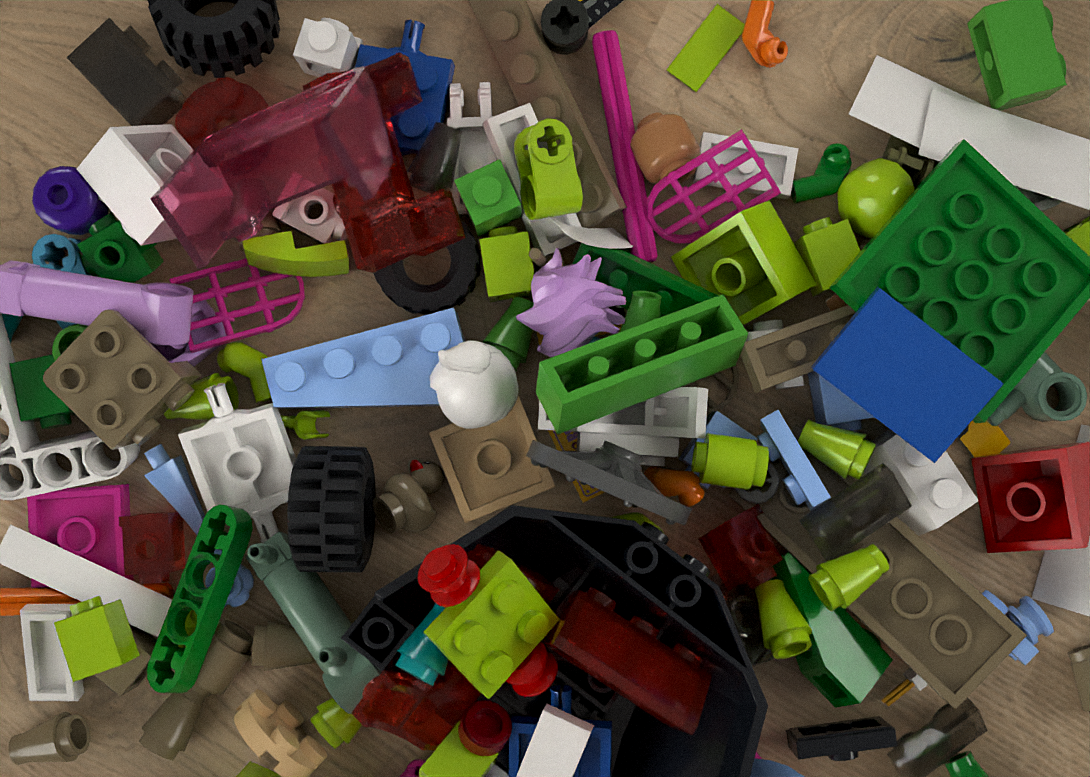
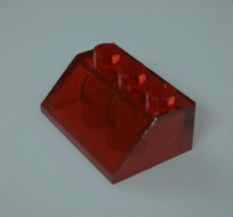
M590 587L587 594L582 590L573 591L557 616L560 620L542 640L544 646L668 727L693 735L698 726L712 675L699 667L703 659L676 643L672 650L658 641L656 637L660 631L645 620L633 615L629 622L613 611L616 602L592 587Z

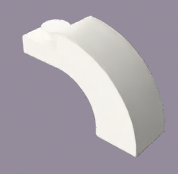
M679 387L568 430V432H600L706 439L708 389ZM539 400L538 430L555 431Z

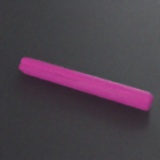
M614 30L601 31L593 35L592 45L618 190L627 206L622 212L627 239L633 246L629 248L630 254L652 263L656 261L658 254L653 228L647 216V193L643 173L630 147L632 136L635 134V127L618 34Z

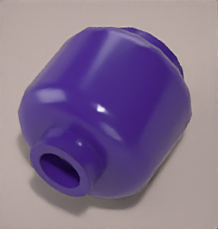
M59 166L49 169L39 177L33 188L32 202L36 214L46 225L67 234L83 235L89 233L93 223L106 216L109 212V207L99 200L98 194L78 172L76 167Z

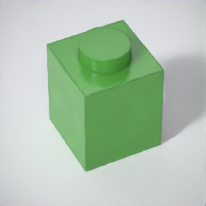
M500 159L454 180L460 198L478 236L522 217L521 203Z

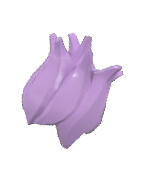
M556 248L553 258L533 275L531 292L534 305L532 308L517 315L516 319L543 335L542 343L537 348L538 352L554 357L587 345L599 332L616 334L620 329L615 325L625 324V318L622 315L609 309L612 306L626 305V297L622 296L623 291L595 281L602 261L601 257L591 262L590 255L586 254L578 263L562 267L561 253L559 248Z

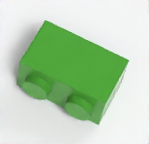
M1007 0L984 6L967 23L991 108L1001 111L1043 100L1067 85L1065 80L1066 63L1062 54L1057 52L1052 35V14L1044 6L1042 0Z

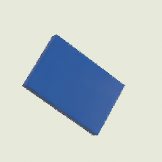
M878 286L811 366L815 372L933 463L941 457L1004 384Z

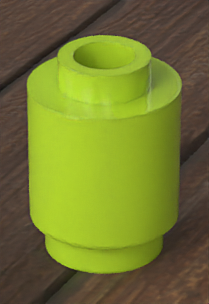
M707 433L704 443L695 442L691 470L692 472H699L700 483L745 490H749L752 485L762 487L768 470L769 450L766 446L757 445L756 440Z

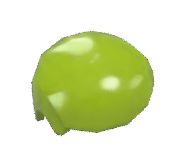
M883 158L860 165L846 176L839 187L837 198L840 217L842 220H849L853 232L873 238L914 192L915 189L911 177L898 163Z

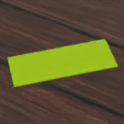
M717 4L667 68V71L697 92L742 34L745 24Z

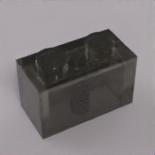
M108 18L66 57L131 126L163 125L190 101L178 89L184 82L181 77L164 60L160 61L157 65L151 61L145 53L152 47L131 25L123 31Z

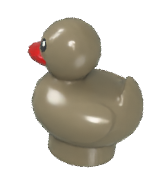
M416 459L412 460L410 463L411 475L406 473L393 475L386 482L383 494L373 500L375 515L387 532L394 533L403 529L407 532L416 533L424 531L433 523L437 511L432 509L427 495L436 493L444 482L443 471L436 463L429 461L420 463Z

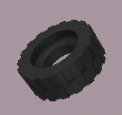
M429 205V208L414 206L409 211L404 213L400 211L395 214V218L392 221L386 222L381 228L383 231L379 238L376 237L373 244L375 247L374 255H372V265L375 267L374 276L382 291L397 306L413 314L421 313L428 315L450 309L457 304L460 306L466 301L465 297L469 292L472 293L476 287L475 282L480 275L481 269L479 249L469 227L464 221L461 222L457 219L456 214L448 210L447 212L442 211L436 206ZM422 238H432L440 241L446 246L451 257V265L447 275L441 281L431 285H422L411 280L406 274L403 265L404 254L407 248L413 242Z

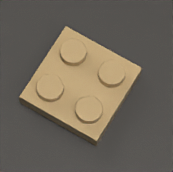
M517 397L516 403L506 417L488 426L466 429L452 423L429 432L464 523L555 487L548 467L534 466L531 463V459L526 456L532 440L537 441L520 397Z

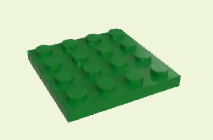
M963 139L951 148L829 288L857 312L878 286L1004 383L973 419L975 423H984L1090 299V256Z

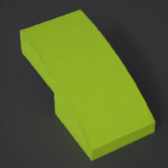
M292 231L242 239L248 265L262 270L305 277L335 276L349 273V257L345 240L295 249Z

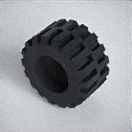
M147 0L149 11L169 56H174L176 63L184 69L191 65L194 74L203 77L207 71H212L214 78H225V72L233 70L236 76L246 73L244 66L251 64L253 67H257L263 62L261 54L266 53L270 55L275 47L273 38H279L280 26L278 21L280 17L276 0ZM230 2L236 4L232 9L218 16L202 17L195 15L199 9L210 3Z
M305 446L301 448L292 468L287 509L290 552L300 572L361 573L364 571L373 547L375 531L373 500L376 498L374 466L367 448L348 446Z

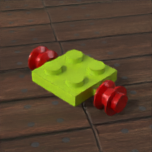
M449 544L429 552L418 571V583L422 589L431 593V597L437 605L446 608L424 630V634L468 681L488 699L493 696L505 681L510 683L514 691L523 697L537 696L547 690L556 678L558 664L555 657L547 652L541 640L560 619L512 559L498 550L480 570L474 561L468 559L466 551L459 545Z

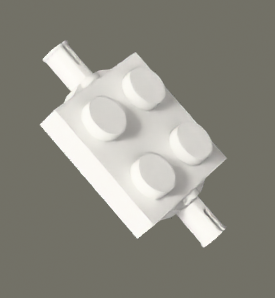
M219 383L217 386L212 385L204 389V392L207 395L214 417L207 422L182 429L178 436L207 511L220 504L244 509L253 518L261 538L260 541L264 543L279 531L272 511L279 505L288 502L290 478L296 457L279 410L273 406V403L249 410H235L227 393L225 383Z

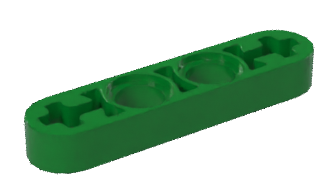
M220 504L212 507L202 521L148 663L147 679L150 686L156 692L184 693L193 687L198 678L253 530L252 519L244 509ZM225 524L230 526L229 532L224 530ZM215 549L222 550L221 555L214 554ZM212 562L215 567V579L212 585L206 588L203 583V573L207 565ZM194 610L197 615V625L194 632L189 636L185 630V621L189 612ZM179 645H185L186 647L180 648Z

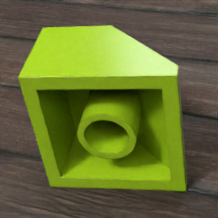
M770 200L740 211L671 256L683 279L718 296L724 294L743 325L817 285Z

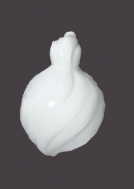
M468 340L448 350H440L438 352L439 362L430 375V387L436 390L439 405L451 422L462 428L474 429L488 426L507 416L516 403L519 388L514 367L499 349L483 342Z

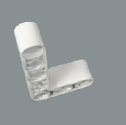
M0 313V418L9 427V436L0 433V499H21L103 481L121 474L138 458L140 446L136 443L118 448L121 460L114 461L105 455L103 451L104 442L92 430L40 442L34 422L20 420L10 363L16 361L2 314ZM56 453H61L69 458L72 463V471L63 470L58 465ZM9 464L16 465L21 469L24 477L23 482L11 476Z

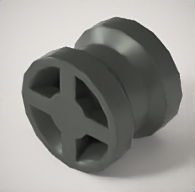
M552 0L546 4L541 15V31L549 49L557 54L568 55L577 52L583 47L587 40L589 17L583 4L578 0Z

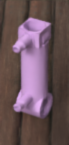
M12 260L0 265V313L23 316L25 314L89 326L102 311L116 310L149 343L180 345L189 342L194 293L191 288L173 283L159 282L143 285L40 267V265Z

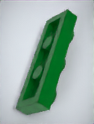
M581 243L572 263H578L586 254L590 255L591 262L601 257L602 261L595 281L622 290V296L626 297V305L620 306L627 310L631 303L632 292L639 290L654 292L662 296L660 305L661 317L718 296L622 249L600 248Z

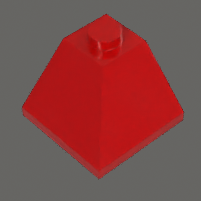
M1090 441L1042 446L971 458L987 553L1081 549L1088 547L1090 538Z

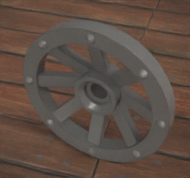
M532 440L526 454L534 466L539 465L541 468L548 466L565 474L568 482H573L577 479L582 485L588 484L624 500L623 503L626 507H641L665 517L669 525H673L676 522L686 525L692 511L691 508L666 498L641 472L640 460L642 456L608 441H604L602 447L596 448L595 451H558Z

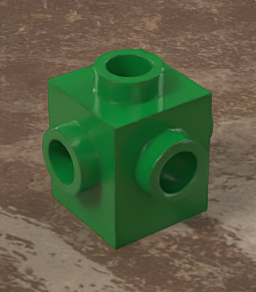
M112 212L94 222L89 229L91 235L77 244L82 252L80 257L84 267L92 276L134 283L155 271L164 262L154 247L157 243L141 246L123 230L120 220H117Z

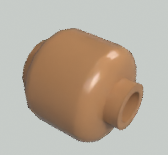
M656 112L646 116L639 122L638 130L632 136L630 143L635 160L646 180L654 184L668 176L670 172L676 171L687 162L701 155L700 146L685 119L676 114L663 115L660 112ZM697 167L678 178V182L681 184L688 180L696 172Z

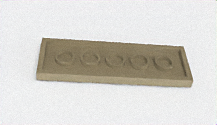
M796 424L791 429V432L798 442L802 429ZM804 449L802 450L831 496L830 500L812 511H810L806 502L797 505L782 480L789 476L779 458L773 462L769 459V463L777 470L779 477L778 489L772 499L766 503L756 505L741 499L735 488L729 493V496L811 574L817 571L816 566L818 564L861 548H866L871 544L877 546L885 556L889 564V570L883 573L877 581L847 608L954 709H957L1027 636L856 478L848 475L844 479ZM764 482L762 487L752 485L746 491L751 493L758 489L765 493L771 485Z

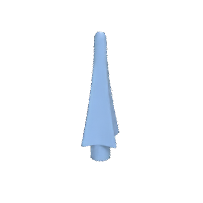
M159 444L144 453L154 469L144 476L164 496L197 535L205 514L191 483L183 458L180 455L170 459L162 444ZM215 549L214 554L221 555L222 550Z

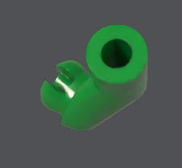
M840 143L829 145L825 148L814 175L793 180L791 198L795 204L830 196L838 192L852 165L850 150L847 146Z

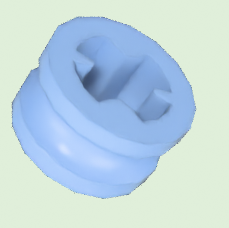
M1024 596L1019 600V607L1015 608L1011 605L1007 607L1009 611L1005 615L1027 635L1025 638L1033 645L1038 643V635L1043 634L1048 637L1054 632L1047 615L1029 596Z

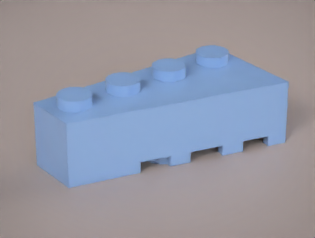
M454 308L261 360L275 408L440 406L436 390L430 387V375L439 362L438 352L440 350H448L459 343L465 342L458 313Z

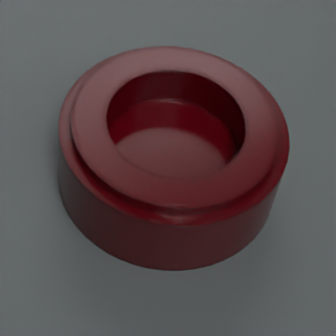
M477 701L471 704L465 710L458 726V735L464 747L479 756H492L500 752L512 732V722L509 714L502 706L492 701Z

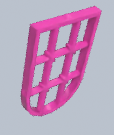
M741 129L661 179L653 187L647 199V216L653 230L663 239L674 243H692L740 211L766 202L781 192L765 167L764 159L759 157ZM742 140L748 151L726 165L720 164L718 166L713 157ZM753 157L761 172L739 185L734 184L731 186L724 174ZM707 162L713 172L693 185L682 188L677 179ZM766 178L772 188L743 204L737 194ZM713 181L714 183L719 181L726 193L702 207L700 205L695 207L688 196ZM668 184H671L677 194L653 208V203L658 193ZM726 201L727 203L731 201L737 208L736 210L709 226L702 217V215ZM683 202L691 214L665 229H662L655 222L654 217L676 203L681 204ZM690 222L692 224L697 222L702 229L691 234H673Z
M246 257L238 261L169 279L170 283L182 284L209 276L212 288H208L207 292L193 295V303L215 297L219 312H215L216 316L191 322L190 331L220 322L224 326L226 336L195 345L190 332L188 345L191 353L265 332H273L291 323L301 312L305 300L303 279L301 276H294L299 284V293L268 301L263 286H268L267 283L288 278L292 275L273 273L260 277L258 268L248 265ZM249 266L252 277H248L247 281L220 288L216 274ZM251 287L256 288L259 301L255 302L256 305L227 312L223 297H228L227 294ZM298 301L296 307L287 317L274 322L271 311L275 310L274 307ZM263 311L267 325L234 334L231 322L235 321L234 318Z

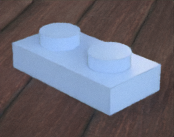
M779 410L760 419V427L763 433L757 436L761 446L768 447L770 461L773 462L779 458L787 470L789 476L782 480L795 503L799 505L806 502L810 511L828 502L831 496Z

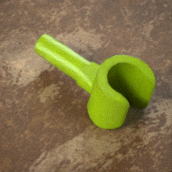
M325 410L301 411L297 416L281 415L285 428L295 430L301 439H322L329 436L328 433H319L315 426L317 418L331 416Z

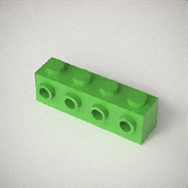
M724 294L540 361L536 395L558 435L736 366L748 332Z

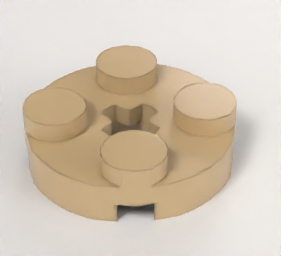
M256 689L236 709L238 712L234 715V722L240 735L259 758L267 751L279 761L272 770L281 777H309L327 758V752L315 738L307 735L300 726L304 722V717L289 701L284 700L280 705H277L266 693Z

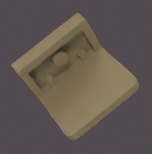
M104 310L44 372L43 381L111 450L134 443L141 446L147 442L161 427L157 420L169 408L175 411L193 395L195 390L191 385L201 374L188 361L170 363L118 311Z

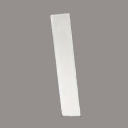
M11 524L0 544V564L81 602L97 596H101L103 605L121 599L130 625L156 637L159 636L173 599Z

